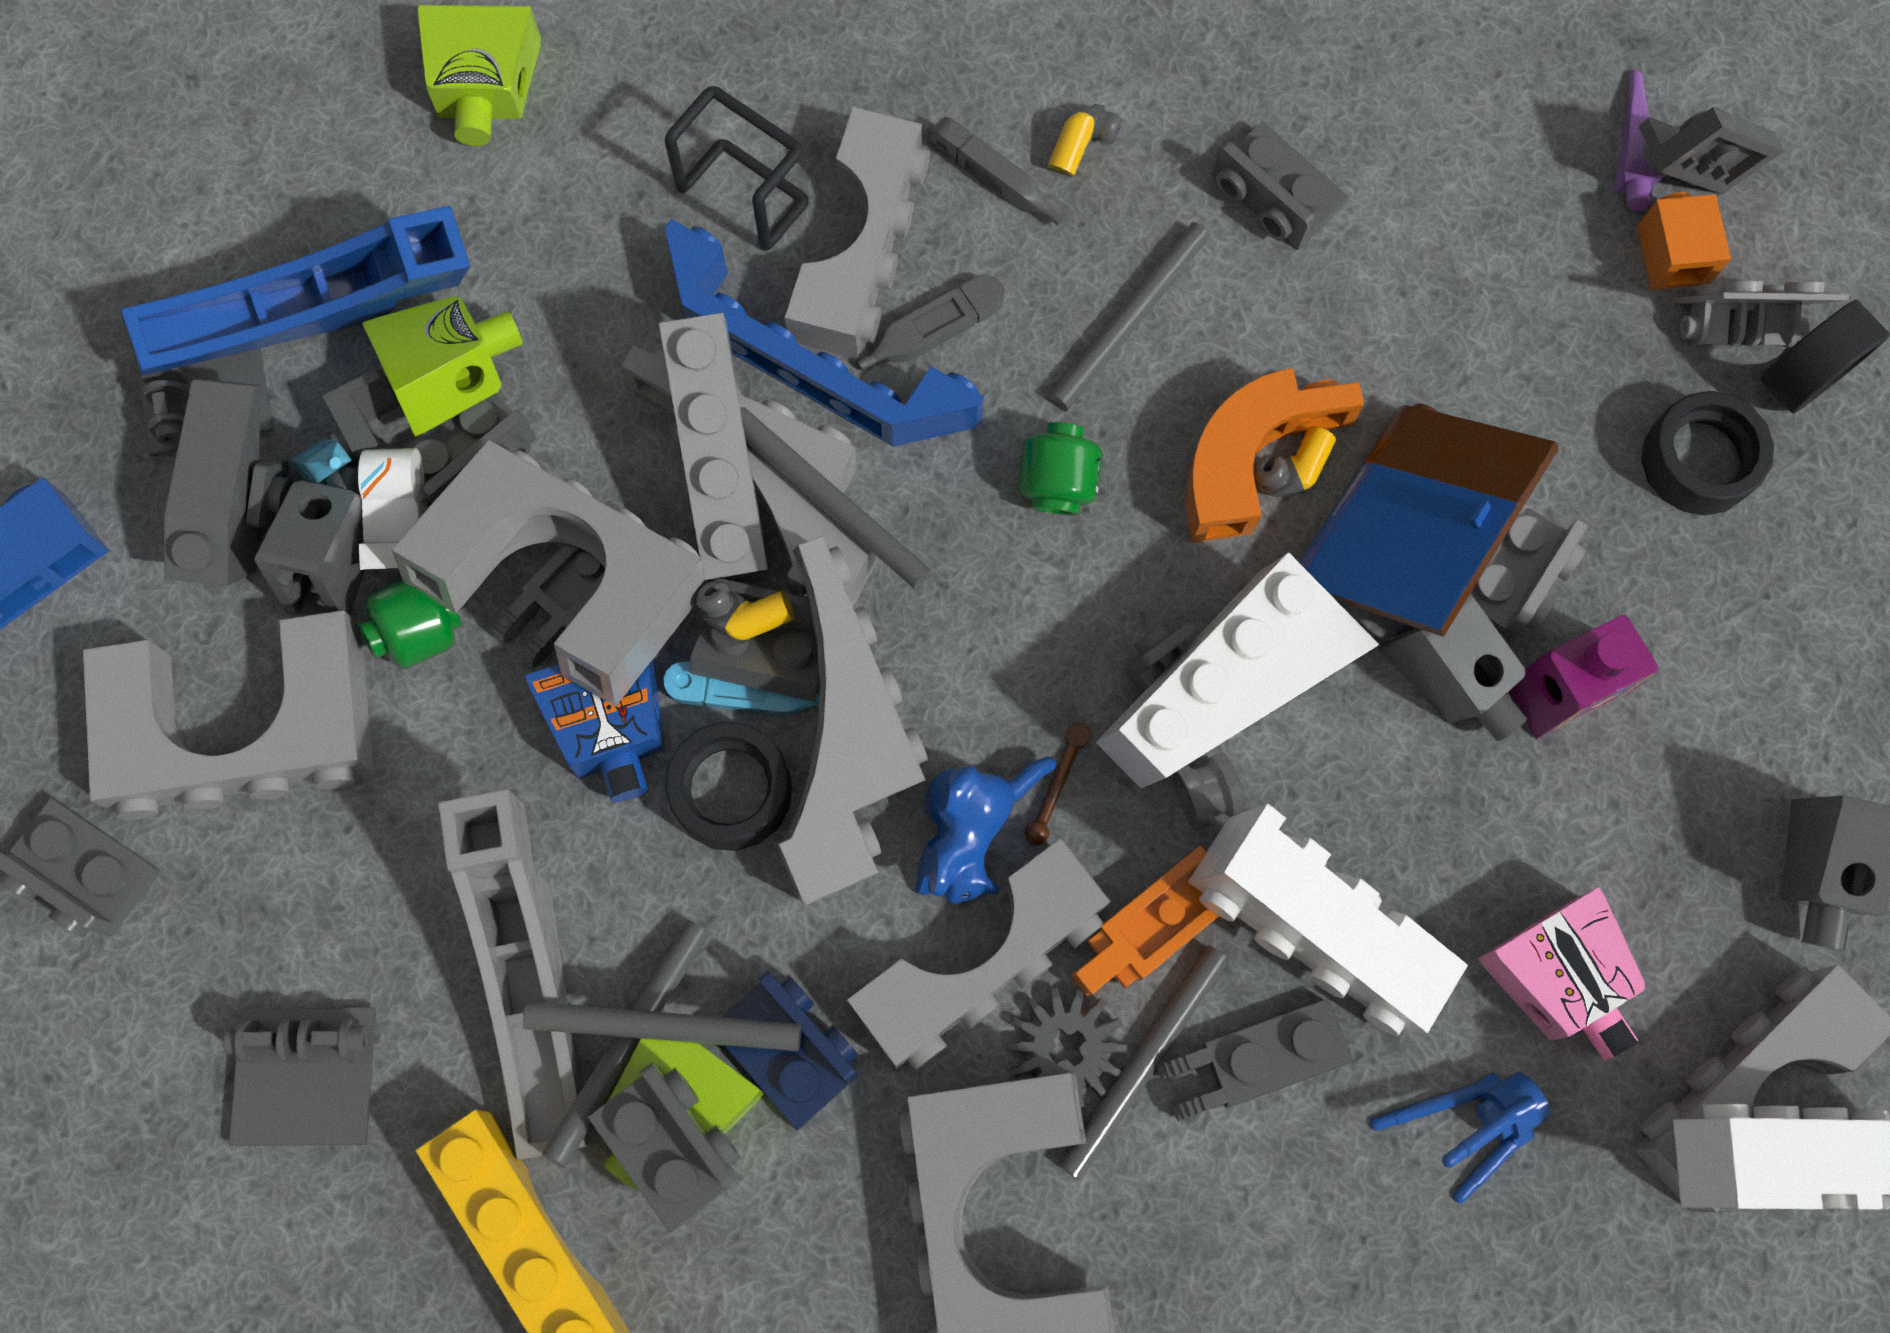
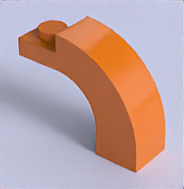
M1294 368L1264 375L1246 384L1224 401L1204 429L1187 476L1185 507L1191 542L1196 543L1253 534L1262 516L1253 473L1254 457L1269 443L1282 437L1304 434L1310 426L1320 427L1325 430L1352 427L1364 406L1359 382L1339 385L1336 380H1320L1305 386L1302 390H1298Z

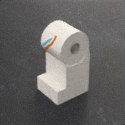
M416 448L364 450L361 453L358 466L364 540L363 543L359 544L360 569L398 568L392 549L429 508V502L420 491L421 487L425 484L422 458L419 450Z

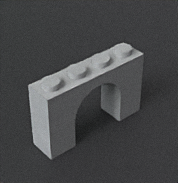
M488 440L392 549L403 582L425 593L450 611L457 613L494 568L507 556L521 548L537 543L558 542L570 544L587 551L605 568L602 582L594 595L556 640L554 647L562 676L610 704L617 706L696 604L697 594L705 585L702 558L683 540L675 537L666 539L648 529L629 510L624 508H616L614 510L594 499L591 493L575 480L566 478L562 481L542 470L538 463L528 454L520 450H512L510 452Z
M344 610L279 620L284 677V693L279 712L268 730L255 742L236 752L216 756L199 755L190 752L179 736L174 713L171 655L150 640L84 649L83 663L90 801L116 813L118 819L140 820L157 816L159 814L158 806L182 802V807L185 809H212L224 805V796L248 792V797L251 799H276L289 795V786L314 782V787L317 789H340L354 785L355 775L374 773L362 635L358 624Z
M1065 1073L907 1097L909 1112L901 1113L900 1132L905 1154H915L918 1182L909 1184V1203L914 1224H924L927 1253H920L918 1256L919 1280L924 1297L933 1296L937 1325L928 1326L927 1333H1115L1108 1284L1041 1294H1022L1007 1290L995 1284L980 1271L967 1250L963 1235L962 1218L967 1195L976 1179L990 1165L1004 1157L1018 1153L1086 1144L1076 1075Z

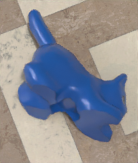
M1046 756L1030 762L1010 781L997 774L981 773L974 766H964L958 770L951 768L939 773L930 782L925 796V812L935 821L938 831L935 837L926 844L920 857L916 893L919 895H929L931 893L935 896H943L947 902L954 905L962 901L973 900L982 894H997L999 886L987 875L984 855L991 841L1010 816L1014 803L1019 801L1041 778L1055 769L1057 762L1054 758Z

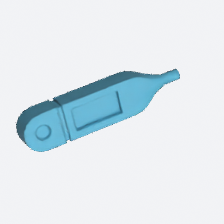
M330 439L317 441L291 459L292 464L304 480L315 483L321 482L351 461L339 442Z
M687 661L671 665L664 676V687L669 697L681 704L706 705L712 708L786 716L818 706L819 702L818 692L815 702L690 674V662Z

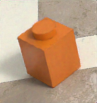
M1676 192L1656 200L1637 226L1651 290L1710 284L1731 260L1716 194L1691 196L1687 192Z

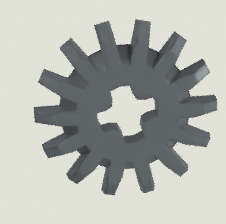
M1058 987L1049 989L1051 1007L1044 1010L1036 999L1032 997L1026 1002L1027 1006L1036 1016L1032 1022L1029 1023L1015 1016L1011 1023V1026L1025 1032L1024 1042H1007V1052H1023L1025 1062L1011 1068V1071L1015 1078L1029 1071L1035 1078L1072 1073L1076 1075L1080 1105L1085 1107L1082 1089L1091 1086L1101 1099L1107 1094V1090L1098 1079L1101 1074L1105 1072L1118 1078L1123 1072L1122 1069L1108 1062L1110 1053H1127L1126 1043H1110L1108 1033L1122 1027V1023L1119 1018H1115L1102 1024L1098 1016L1107 1005V1002L1102 998H1099L1092 1008L1087 1010L1081 1007L1084 995L1082 989L1075 988L1071 1004H1063ZM1061 1029L1067 1036L1078 1031L1083 1036L1085 1042L1078 1049L1083 1059L1079 1064L1073 1066L1067 1059L1056 1064L1051 1059L1049 1053L1056 1046L1051 1035L1056 1030Z

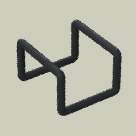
M710 86L704 89L665 135V146L675 187L679 193L688 192L723 151L765 179L752 198L759 245L764 251L774 247L809 204L807 194L784 178L803 154L802 144L717 86ZM715 99L790 151L776 168L771 170L732 142L721 139L710 147L685 176L677 140L710 101ZM777 187L795 199L796 202L772 231L769 232L765 199Z

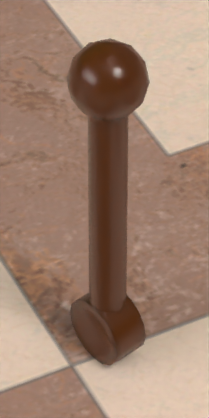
M1075 722L1066 729L1065 740L1067 746L1036 820L1031 821L1025 827V838L1032 845H1042L1049 838L1050 831L1047 824L1079 748L1085 747L1091 737L1090 729L1084 723Z

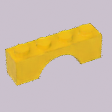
M475 1109L416 1150L527 1333H630L600 1283L580 1264L554 1227L534 1190L528 1168L523 1160H517L514 1146L492 1112Z

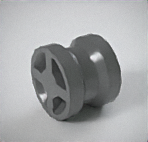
M1219 753L1210 756L1207 764L1202 767L1193 769L1186 765L1173 773L1176 793L1188 823L1194 830L1208 827L1213 817L1222 814L1232 817L1246 812V801L1241 782L1232 762L1226 754Z

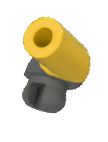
M1099 104L1091 105L1071 115L1065 121L1047 166L1074 177L1087 144H1090L1093 139H1097L1106 145L1112 144L1119 133L1122 123L1121 117L1117 113L1105 111L1106 106Z
M1316 426L1308 427L1296 455L1284 458L1277 457L1273 460L1271 454L1258 460L1254 468L1257 487L1262 492L1274 497H1281L1312 488L1321 474L1334 446L1336 437L1323 428Z
M714 581L704 585L699 590L696 598V603L701 610L703 620L709 626L735 640H748L795 620L792 605L782 590L752 603L734 592H729L726 584Z

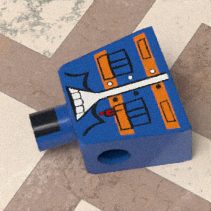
M652 659L617 706L610 704L562 676L559 664L525 675L527 684L564 758L579 779L602 772L611 802L631 800L648 791L639 759L665 751L654 659Z

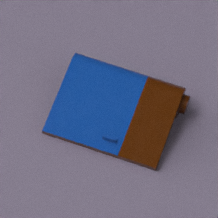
M1421 403L1414 404L1413 406H1400L1389 420L1299 563L1343 608L1347 604L1444 637L1557 453L1556 441L1440 413L1431 406Z

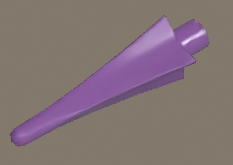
M1639 70L1631 71L1628 76L1625 124L1613 190L1616 193H1626L1627 208L1631 211L1648 209L1652 204L1653 186L1665 177L1659 175L1651 168L1643 154V147L1647 144L1638 125L1649 117L1645 98L1643 75Z

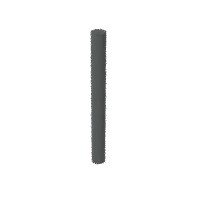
M1192 222L1050 393L1048 398L1052 403L1065 412L1070 409L1210 238L1209 232L1205 227L1196 222Z
M741 407L745 438L751 447L913 589H917L924 583L931 573L930 568L748 409Z
M686 921L631 1010L662 1012L709 936V932L695 922ZM613 1038L541 1154L543 1157L561 1168H566L592 1125L588 1117L608 1100L641 1040L640 1038Z
M1207 945L1122 1070L1121 1075L1115 1080L1085 1124L1086 1144L1070 1146L1058 1165L1077 1180L1081 1181L1229 962V958L1221 951Z
M529 1001L526 1002L523 1013V1028L528 1030L799 1051L801 1041V1023Z

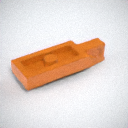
M1201 845L1108 919L1098 930V933L1087 941L1096 955L1070 976L1078 988L1082 989L1086 997L1093 995L1114 976L1123 988L1128 987L1135 980L1140 981L1219 917L1199 901L1203 893L1188 883L1206 854Z

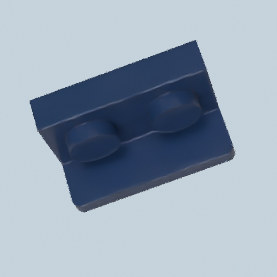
M767 971L758 979L760 984L723 1017L801 1023L799 1051L724 1046L793 1127L799 1131L858 1077L850 1063L859 1054L833 1025L824 1033L817 1028L805 1014L815 1004L790 975H787L778 983L771 973Z

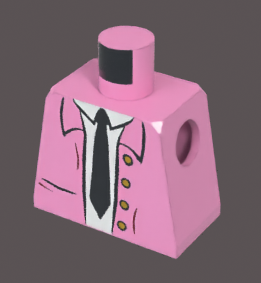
M1599 887L1574 898L1478 957L1482 966L1550 1041L1569 1037L1583 1029L1603 1061L1619 1055L1639 1041L1617 1007L1644 991L1645 982L1606 897Z

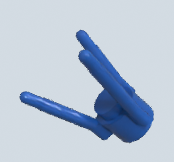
M1492 1072L1475 1084L1374 1117L1370 1121V1127L1375 1131H1379L1481 1098L1484 1102L1477 1106V1113L1484 1126L1442 1157L1443 1165L1452 1168L1495 1138L1502 1141L1453 1193L1455 1202L1463 1203L1518 1148L1535 1138L1533 1129L1551 1117V1110L1542 1091L1524 1073L1516 1072L1502 1081Z

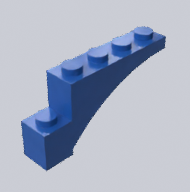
M451 206L389 218L386 223L341 243L248 276L174 297L121 309V318L141 376L361 325L370 319L391 314L400 299L459 286L471 265Z

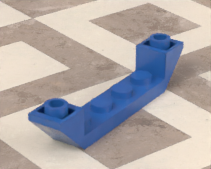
M673 219L666 225V237L685 318L724 313L732 355L892 447L974 429L982 420L984 396L979 394L977 387L970 380L960 374L950 372L946 375L931 366L907 403L903 405L898 395L890 388L876 381H871L868 385L849 374L848 368L833 355L822 351L818 352L817 355L798 345L796 338L782 326L773 322H767L766 325H763L746 315L744 308L726 294L716 293L713 296L728 274L720 242L711 233L697 226L689 229Z

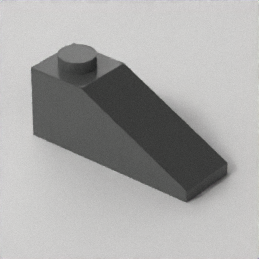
M193 379L191 382L164 514V579L228 586L256 573L257 564L255 557L258 552V528L247 526L246 517L253 470L255 465L259 463L260 385L206 379Z

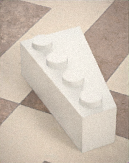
M1288 552L1259 571L1096 743L1140 788H1144L1167 778L1379 644Z
M1265 804L1228 818L1188 881L1189 884L1203 893L1199 901L1211 912L1225 920L1233 922L1238 917L1258 931L1254 940L1270 953L1285 960H1289L1292 955L1311 968L1312 971L1308 977L1326 992L1339 998H1344L1348 994L1364 1005L1366 1010L1363 1016L1382 1031L1397 1037L1401 1031L1404 1033H1428L1468 965L1407 915L1390 911L1386 916L1378 910L1382 903L1379 897L1380 893L1365 881L1343 873H1332L1325 867L1326 861L1331 854L1313 839L1304 837L1301 841L1281 832L1279 828L1286 818L1271 805Z
M1746 1104L1703 1105L1704 1119L1673 1120L1681 1208L1890 1209V1109L1850 1110L1851 1120H1848L1847 1108H1803V1119H1800L1798 1106L1753 1107L1754 1118H1749V1108Z

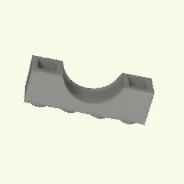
M852 107L836 157L838 186L849 193L860 204L867 220L860 236L844 252L827 260L803 263L801 265L785 315L786 330L796 338L797 344L858 360L863 341L874 342L882 313V308L875 306L880 288L889 290L892 286L898 263V254L891 252L896 235L906 237L914 211V202L907 200L912 184L922 186L929 164L930 150L922 148V124Z
M724 313L659 323L698 550L700 558H702L704 580L768 570L769 565L747 450L736 373Z
M1061 838L1008 878L1006 890L1011 907L1010 931L1000 950L989 961L965 973L942 975L921 970L900 959L847 999L851 1009L896 1070L906 1062H909L915 1071L924 1066L947 1047L940 1037L961 1020L968 1029L973 1028L1000 1006L993 995L1013 980L1023 989L1053 965L1046 956L1049 952L1066 939L1075 949L1103 926L1104 922L1098 915L1106 909L1110 900Z
M1839 965L1813 971L1803 967L1791 974L1776 989L1775 993L1782 1000L1767 1015L1762 1011L1753 1014L1732 1033L1731 1038L1738 1045L1722 1061L1715 1056L1694 1070L1686 1081L1692 1091L1677 1106L1672 1102L1665 1103L1643 1122L1641 1130L1647 1136L1633 1150L1679 1199L1680 1190L1673 1120L1704 1119L1703 1105L1746 1104L1749 1108V1118H1751L1752 1106L1758 1089L1765 1079L1779 1067L1787 1063H1795L1807 1066L1825 1075L1855 1072L1890 1036V1016ZM1721 1208L1689 1209L1692 1212L1717 1213Z

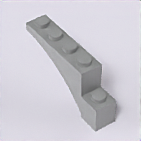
M632 346L621 366L629 389L666 408L675 415L664 351L655 350L651 354L636 346ZM738 389L740 408L745 407L841 492H845L857 469L856 449L850 445V440L844 434L824 425H819L817 429L795 420V415L783 405L771 400H764L760 404L741 395ZM746 442L756 497L774 525L792 567L787 575L790 593L808 597L793 550L798 545L823 535L828 549L838 546L846 560L852 582L844 585L852 606H854L878 557Z
M823 535L802 543L793 550L808 595L816 634L820 682L818 719L809 773L794 818L786 835L774 840L797 897L804 905L878 874L872 858L882 853L880 845L868 819L863 818L856 821L853 811L925 781L920 765L928 762L926 751L915 728L912 726L904 730L895 709V705L902 703L903 700L894 675L888 666L882 669L878 668L869 645L877 642L872 622L863 606L853 609L844 585L852 582L846 560L838 546L828 549Z
M509 789L439 802L438 805L447 870L452 875L468 925L492 1019L509 1106L517 1160H527L542 1156L543 1150L577 1098L581 1087L573 1034L523 1028V1013L527 1001L567 1005L568 1001L550 883L534 870L525 805ZM588 1133L577 1149L589 1147Z

